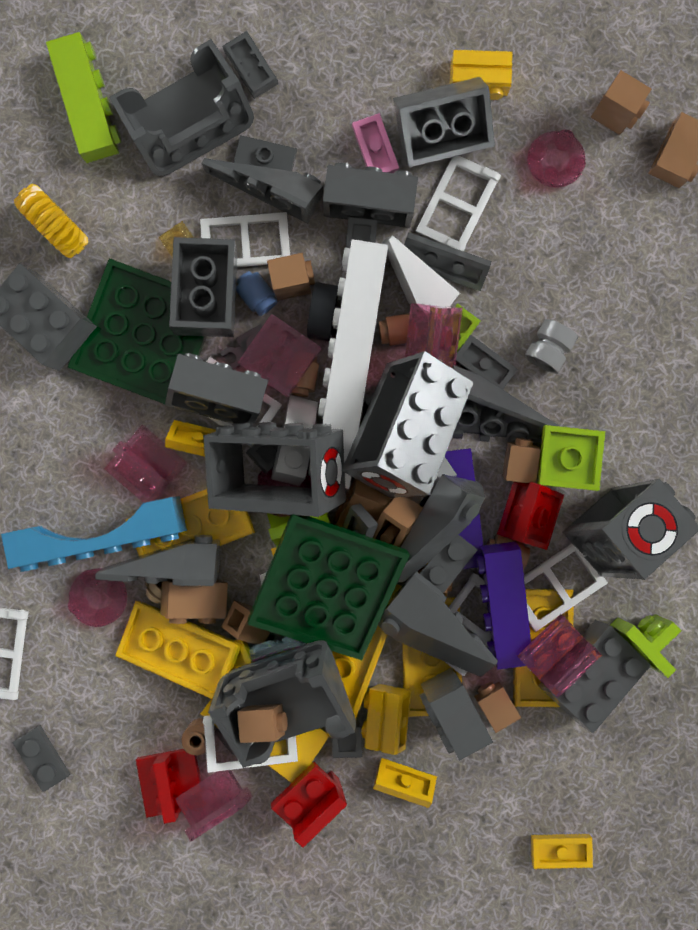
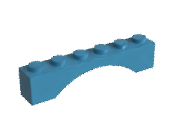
M180 496L143 503L135 514L120 527L95 538L67 537L54 533L42 526L3 533L1 537L8 569L19 567L20 572L38 569V563L47 561L48 566L66 563L65 557L75 555L76 560L94 557L93 551L103 549L104 554L122 551L121 545L132 543L133 548L151 545V538L160 537L161 542L179 539L178 533L187 531Z

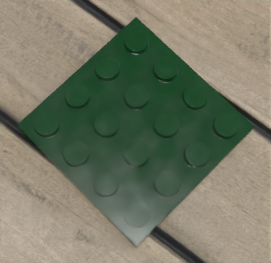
M109 258L87 318L97 327L71 357L67 368L165 404L178 354L185 355L190 353L200 356L207 336L173 334L169 327L171 281Z
M292 514L249 614L248 625L305 643L324 640L329 645L331 651L362 660L410 554L406 549L310 516Z

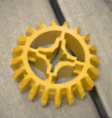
M31 183L27 188L24 187L18 193L19 195L14 199L16 208L65 257L73 258L85 249L84 247L89 243L86 234L38 185Z

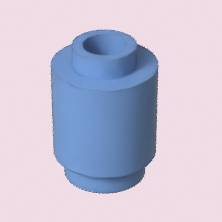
M248 271L237 279L238 286L236 287V292L252 312L262 316L277 304V300L274 298L275 293L259 272L252 274Z

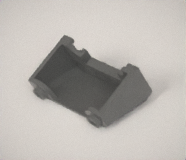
M212 39L201 44L192 52L190 62L194 72L144 100L141 93L134 88L123 89L109 97L134 143L155 175L166 176L246 131L253 123L254 114L241 83Z
M324 640L314 641L229 671L219 680L208 711L243 768L267 761L275 742L322 727L326 728V732L332 738H345L355 733L356 718L329 645ZM282 704L283 712L286 713L288 719V727L284 736L273 742L240 743L237 711L250 705Z

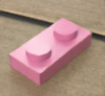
M380 113L353 122L352 128L366 167H377L386 173L398 171L399 166Z

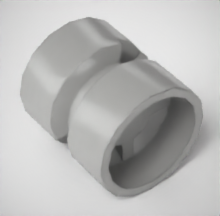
M545 319L537 332L539 340L531 343L524 356L529 362L543 370L558 374L566 361L564 353L571 352L578 339V335L559 322Z

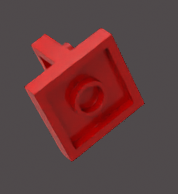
M513 482L497 534L548 550L564 494L533 482Z
M184 749L137 757L136 765L146 818L162 815L164 824L176 822L181 811L205 806L196 755H191Z
M315 762L309 765L271 802V809L292 827L294 840L302 848L347 806L340 779L332 770L327 774Z

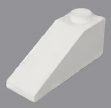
M394 236L385 238L382 244L388 245L387 256L408 303L415 308L413 313L424 322L428 320L439 321L460 293Z
M290 395L283 427L288 423H303L304 428H313L316 421L318 402ZM278 445L271 479L300 486L306 477L310 458V446Z

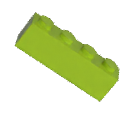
M80 32L47 41L46 45L79 155L86 163L119 154L117 144L121 143V137L116 125L111 126L109 116L113 115V111L108 98H103L100 88H104L105 84L100 70H95L92 61L97 60L92 43L90 41L86 42Z

